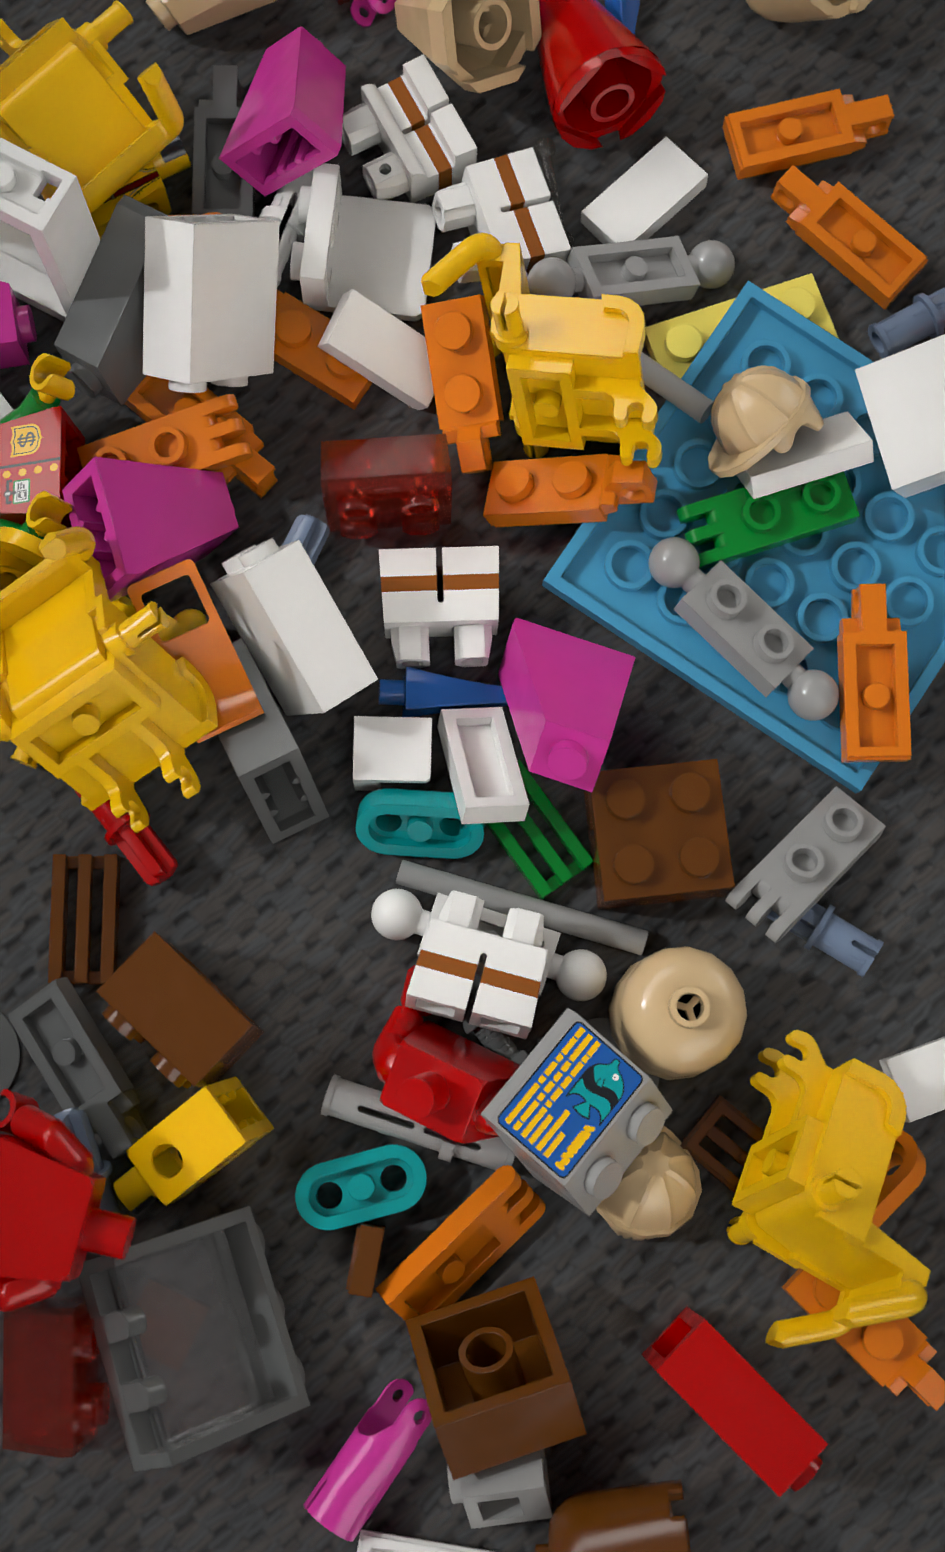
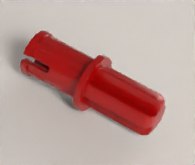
M75 790L77 796L81 798V794ZM110 799L92 811L107 831L104 837L105 841L110 846L117 845L147 885L151 887L159 885L174 874L178 867V861L150 824L140 832H134L130 826L129 813L127 812L119 818L115 817L111 811Z

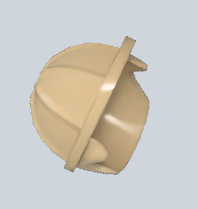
M761 365L749 368L742 373L734 374L730 381L722 385V389L716 396L711 409V424L717 437L708 456V466L713 474L720 478L732 477L751 468L772 449L779 453L789 451L793 445L795 433L800 426H806L819 431L823 427L824 422L810 396L811 387L796 375L790 376L785 371L774 366Z
M663 1126L659 1136L651 1144L646 1145L626 1169L615 1192L608 1198L603 1199L596 1208L597 1212L608 1222L611 1229L618 1236L622 1235L625 1239L632 1238L635 1241L670 1236L691 1220L702 1192L699 1169L689 1151L680 1146L682 1142L666 1126Z

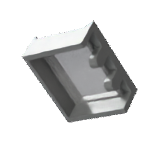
M250 1206L131 1245L124 1261L102 1255L84 1262L83 1269L78 1278L134 1472L177 1465L310 1406L304 1386V1368L300 1359L294 1353L284 1320V1302L274 1286L265 1257V1239L260 1227L255 1223Z

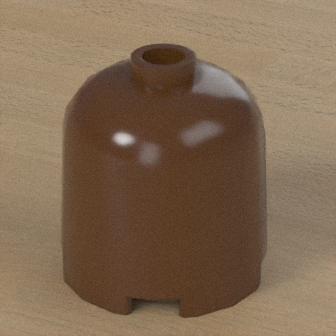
M682 1479L585 1491L568 1496L557 1506L549 1522L548 1543L536 1544L535 1552H691L687 1518L685 1519V1515L673 1516L671 1502L684 1500Z

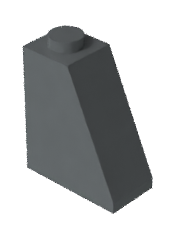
M126 195L116 204L54 343L62 358L71 363V370L67 372L66 376L73 381L78 390L91 398H95L100 394L120 406H123L128 397L146 377V375H143L145 216H168Z
M243 638L232 644L262 706L264 714L218 734L271 843L274 844L330 816L299 747Z

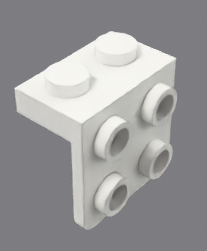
M324 163L316 167L313 171L312 186L302 185L300 189L298 222L306 224L304 243H293L290 263L291 280L300 281L303 304L317 311L334 312L342 294L354 289L399 320H420L422 318L420 306L426 305L427 295L424 294L421 279L431 268L436 227L432 207L426 204L342 195L339 165Z

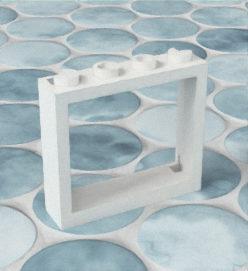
M0 137V281L10 284L16 298L64 322L100 243L99 234L77 176ZM47 183L57 187L51 199L47 198L46 201L38 198Z

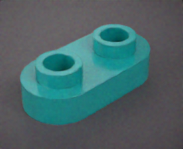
M379 789L366 795L360 802L355 828L360 842L369 850L379 854L458 859L471 855L481 846L484 839L485 823L461 824L454 792ZM447 818H454L459 820H449Z
M396 1144L322 1162L309 1168L300 1178L295 1192L296 1206L300 1215L308 1224L321 1230H335L402 1212L415 1205L423 1195L427 1180L426 1169L421 1158L413 1150ZM389 1165H398L406 1172L407 1181L400 1190L390 1191L382 1184V1171ZM333 1182L341 1188L343 1197L337 1207L326 1208L320 1204L317 1194L322 1184Z

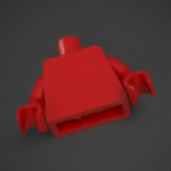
M416 965L408 969L400 999L402 1006L394 1008L373 1048L372 1056L377 1076L380 1081L385 1083L380 1095V1102L384 1106L454 1142L465 1144L499 1137L480 1114L520 1065L429 1020L424 1022L422 1016H428L431 1013L405 1007L407 990Z
M3 1089L0 1095L9 1099L10 1110L6 1118L2 1121L0 1120V1132L6 1133L0 1134V1311L10 1312L53 1297L61 1288L63 1281L78 1278L83 1269L87 1252L124 1261L133 1239L136 1218L99 1209L106 1178L93 1172L94 1160L92 1153L60 1119L41 1110L37 1101L32 1097Z

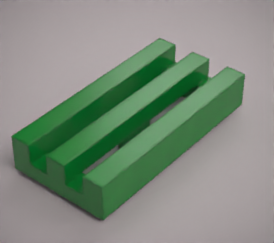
M518 759L517 762L527 797L574 861L568 866L564 864L527 813L525 821L516 822L555 874L545 881L503 822L485 824L539 899L543 900L591 866L594 861L520 759Z

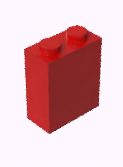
M686 1307L641 1354L655 1371L779 1498L789 1487L793 1491L803 1488L819 1471L823 1460L818 1455L828 1446V1443L706 1319L689 1307Z

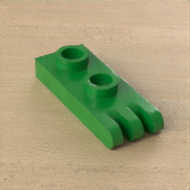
M844 471L753 499L747 489L743 487L688 504L676 511L680 524L691 523L703 518L706 520L707 525L695 528L684 534L685 539L694 547L712 541L714 543L715 549L698 554L700 560L699 569L701 571L716 566L720 561L728 563L855 523L860 517Z

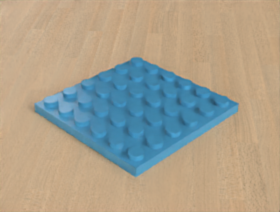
M747 281L681 379L712 401H715L724 383L730 381L734 374L742 373L749 368L761 365L774 366L785 371L790 376L796 375L811 387L810 396L819 410L822 419L847 411L873 440L874 462L844 471L860 515L855 523L725 564L814 648L799 664L805 670H821L826 672L835 680L838 688L837 636L839 635L840 620L842 618H851V591L856 589L859 584H886L887 618H900L901 631H907L911 715L945 663V484L907 498L892 490L855 373V369L871 364L873 361L752 282ZM666 400L658 412V420L654 430V435L662 445V459L658 467H649L654 477H657L658 480L654 503L619 504L617 512L608 514L607 522L582 523L544 578L542 586L856 794L863 789L880 762H841L839 702L835 710L826 718L809 721L797 716L792 711L787 698L788 689L782 683L765 697L673 610L687 592L681 587L667 588L660 585L650 573L648 565L649 556L657 543L670 537L685 539L684 534L688 531L707 525L705 518L687 524H680L676 513L679 508L744 487L736 475L720 478L709 469L708 456L717 439L711 424V414L700 424ZM637 449L634 452L633 460L647 462L648 450ZM712 541L696 546L695 549L700 554L701 552L715 549ZM712 568L702 570V572L706 575Z

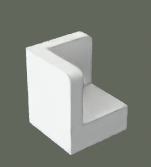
M354 716L353 783L355 790L376 791L380 789L381 783L429 782L431 779L432 718Z

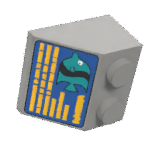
M567 1008L480 1115L534 1178L590 1216L603 1199L608 1198L615 1192L622 1180L623 1173L641 1150L659 1136L665 1120L673 1110L648 1075L581 1016Z

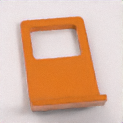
M186 559L130 584L127 588V593L136 612L145 607L141 598L144 593L184 575H188L193 582L209 616V621L168 641L161 640L158 632L151 638L175 660L183 656L204 677L214 695L218 727L197 740V743H200L264 714V711L195 563L191 559Z

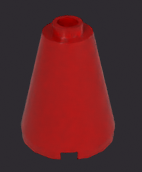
M539 0L542 35L536 48L553 123L561 138L575 148L592 150L603 147L597 138L618 130L620 140L633 135L652 118L663 102L666 90L661 83L663 75L666 76L660 59L598 0Z

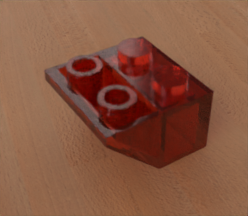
M446 434L321 441V488L327 525L330 532L340 531V535L348 539H365L375 536L378 533V529L402 527L403 532L406 534L426 535L437 532L440 529V525L451 524L452 474Z
M84 1297L47 1298L10 1312H3L2 1449L57 1458L74 1457L98 1435V1425L107 1424L110 1405L109 1386L107 1382H98V1354L100 1352L93 1331L95 1326L94 1319L89 1317Z

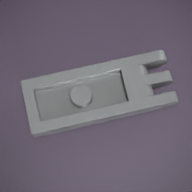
M836 786L730 892L725 901L736 910L752 894L755 895L759 901L750 909L745 917L755 927L774 911L779 918L770 925L765 935L776 944L880 838L886 826Z

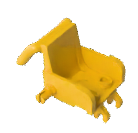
M118 0L114 1L108 9L91 23L85 22L82 26L72 29L62 17L49 22L32 38L25 41L19 39L0 18V48L10 55L0 65V137L77 176L89 211L92 214L181 133L184 125L182 110L157 63L149 66L137 77L158 117L157 120L152 121L124 85L129 78L107 52L109 48L108 43L134 22L129 11ZM49 183L46 184L41 192L45 201L47 198L51 199L57 187Z
M484 232L473 234L464 239L422 276L421 283L424 294L436 297L477 264L491 323L490 336L492 338L494 356L497 357L503 352L505 358L506 372L512 394L510 420H514L515 429L518 435L522 437L523 450L528 457L532 458L533 450L535 451V457L540 458L548 452L549 447L584 450L586 441L619 443L620 460L625 466L632 464L634 452L637 449L648 450V467L656 468L659 466L663 454L662 445L654 435L658 420V410L655 401L645 391L641 353L645 339V318L643 311L636 302L627 297L601 294L602 299L530 294L520 243L506 242L501 244L496 237Z
M75 526L48 533L39 545V550L45 559L0 591V742L11 740L12 743L57 779L61 778L81 794V804L90 811L95 810L110 799L113 815L119 818L128 812L131 829L138 833L149 825V815L134 789V783L160 765L163 777L167 783H172L178 778L180 779L181 791L185 798L189 799L200 792L199 778L185 755V748L218 727L216 702L208 683L183 656L175 660L151 638L154 634L169 626L166 613L161 607L157 608V603L153 601L147 603V606L129 618L109 600L100 563L92 556L96 547L95 538L86 528Z
M800 1030L792 1031L786 1036L785 1040L787 1044L801 1051L803 1055L802 1061L791 1055H784L772 1048H765L758 1054L760 1062L773 1068L774 1078L762 1072H757L750 1077V1084L768 1097L772 1107L771 1114L762 1140L750 1147L731 1204L743 1210L741 1216L732 1218L729 1221V1224L732 1226L727 1227L728 1237L733 1243L746 1245L753 1241L754 1245L793 1268H801L841 1291L837 1305L831 1310L775 1321L768 1330L765 1343L783 1349L834 1339L847 1333L852 1328L903 1319L918 1314L927 1303L928 1296L924 1287L927 1286L931 1272L872 1223L896 1138L901 1135L906 1120L907 1105L903 1092L897 1083L885 1073L855 1058L835 1069L826 1066L814 1038Z

